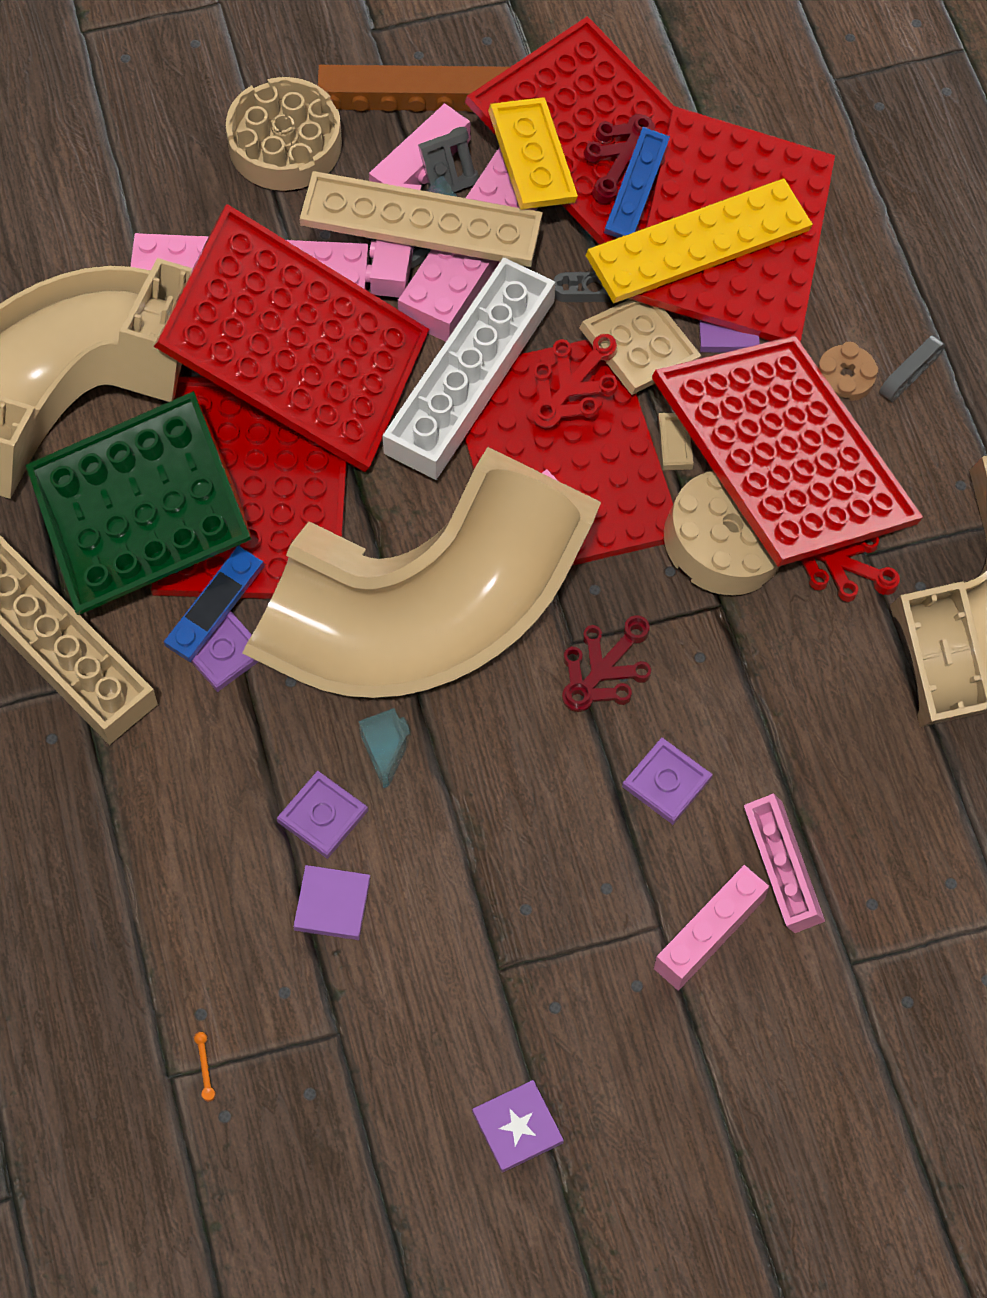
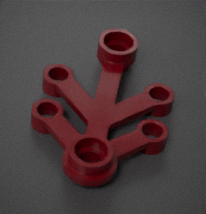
M636 114L629 119L627 124L613 126V124L607 121L599 124L596 130V137L600 141L608 142L612 137L629 136V138L623 143L601 146L598 142H590L584 150V156L590 162H597L601 158L618 156L607 176L598 179L593 187L592 194L598 202L607 204L613 201L618 192L616 182L627 163L631 160L642 127L655 131V125L649 117ZM590 150L596 151L597 154H593ZM663 155L662 161H661V163H660L659 169H660V167H662V165H663L664 162H665V156H664V155Z
M639 615L629 617L625 622L624 636L603 659L600 645L602 630L596 625L587 626L583 633V641L588 645L591 672L584 680H582L580 669L583 657L582 651L577 647H569L565 650L563 660L564 664L568 667L570 683L563 690L562 700L568 709L581 712L587 710L593 702L614 700L619 705H625L630 702L632 696V689L629 685L620 683L614 688L595 687L600 681L633 678L638 683H645L650 679L651 666L647 662L640 661L634 665L615 666L634 643H641L647 639L650 625L646 618ZM634 629H638L642 632V634L634 635L631 633V631ZM589 633H596L598 637L590 639L587 635ZM575 654L578 656V659L571 661L568 659V656ZM638 669H644L646 670L647 674L639 675L636 671ZM625 691L628 695L626 697H619L617 692ZM576 694H580L583 696L584 699L581 701H576L572 697Z

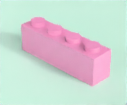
M444 103L369 172V181L386 184V182L412 185L426 184L428 181L418 144L448 134L457 127L467 128L469 135L467 143H469L471 139L470 121ZM457 145L450 147L452 156L458 151Z
M386 182L388 185L421 190V185ZM378 239L376 241L371 240L370 258H373L372 265L367 264L365 282L370 283L372 294L400 298L408 286L414 246Z
M773 793L744 805L786 926L794 933L825 922L783 802Z
M743 865L657 955L654 970L679 991L765 900L769 885Z

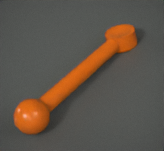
M198 1032L194 1036V1042L198 1044L204 1083L201 1095L205 1101L211 1102L215 1099L216 1094L210 1084L205 1049L207 1035L204 1032Z

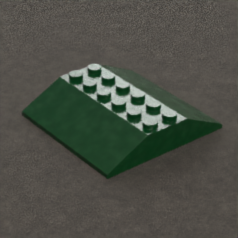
M194 391L26 464L77 615L252 539L229 471Z

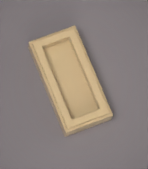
M659 413L658 424L662 470L693 469L691 436L675 413Z

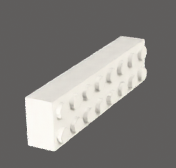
M507 258L501 260L383 434V450L385 455L437 480L554 303L555 281Z

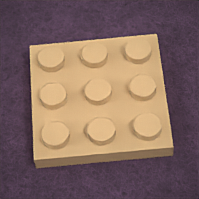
M631 299L584 320L579 327L592 345L594 339L600 334H610L615 338L617 353L612 359L605 360V362L631 395L655 384L651 378L655 369L701 358V354L664 309ZM602 341L599 344L601 348H607L610 345L608 341Z

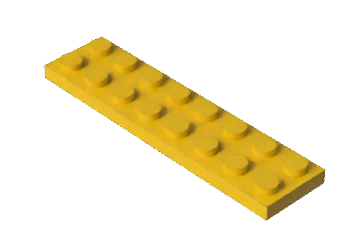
M781 179L588 249L585 256L614 304L810 230L813 224L786 180Z

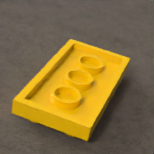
M545 97L490 104L488 112L520 210L575 203L578 195Z

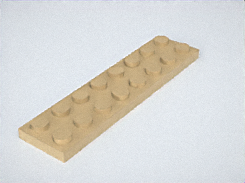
M313 171L300 215V226L499 262L503 258H507L519 265L531 267L543 212L528 209L520 210L517 207Z

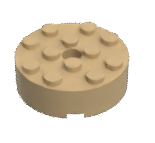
M277 77L268 79V83L255 88L251 85L236 97L227 113L226 132L231 160L241 175L258 186L280 191L304 188L309 186L313 171L328 174L339 159L342 148L339 111L331 101L330 95L309 81L292 77Z
M710 471L700 474L683 486L676 497L664 526L665 547L677 569L680 567L692 578L691 582L707 591L723 595H742L756 591L774 577L779 567H777L715 472Z

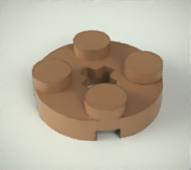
M845 342L843 345L830 348L822 355L818 366L838 397L849 398V401L859 400L868 395L873 389L878 373V366L873 357L864 349L859 348L854 342ZM844 368L852 370L853 376L851 377L848 374L843 376L841 374Z

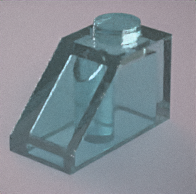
M394 708L358 721L360 736L383 788L390 785L407 748L406 736L410 735L405 718H398Z

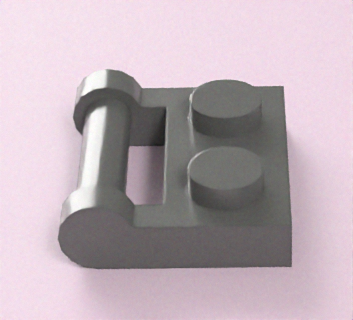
M457 127L448 134L418 144L430 192L448 195L475 185L479 179L478 171L474 170L467 143L469 135L466 127ZM457 145L463 173L459 177H457L450 147Z

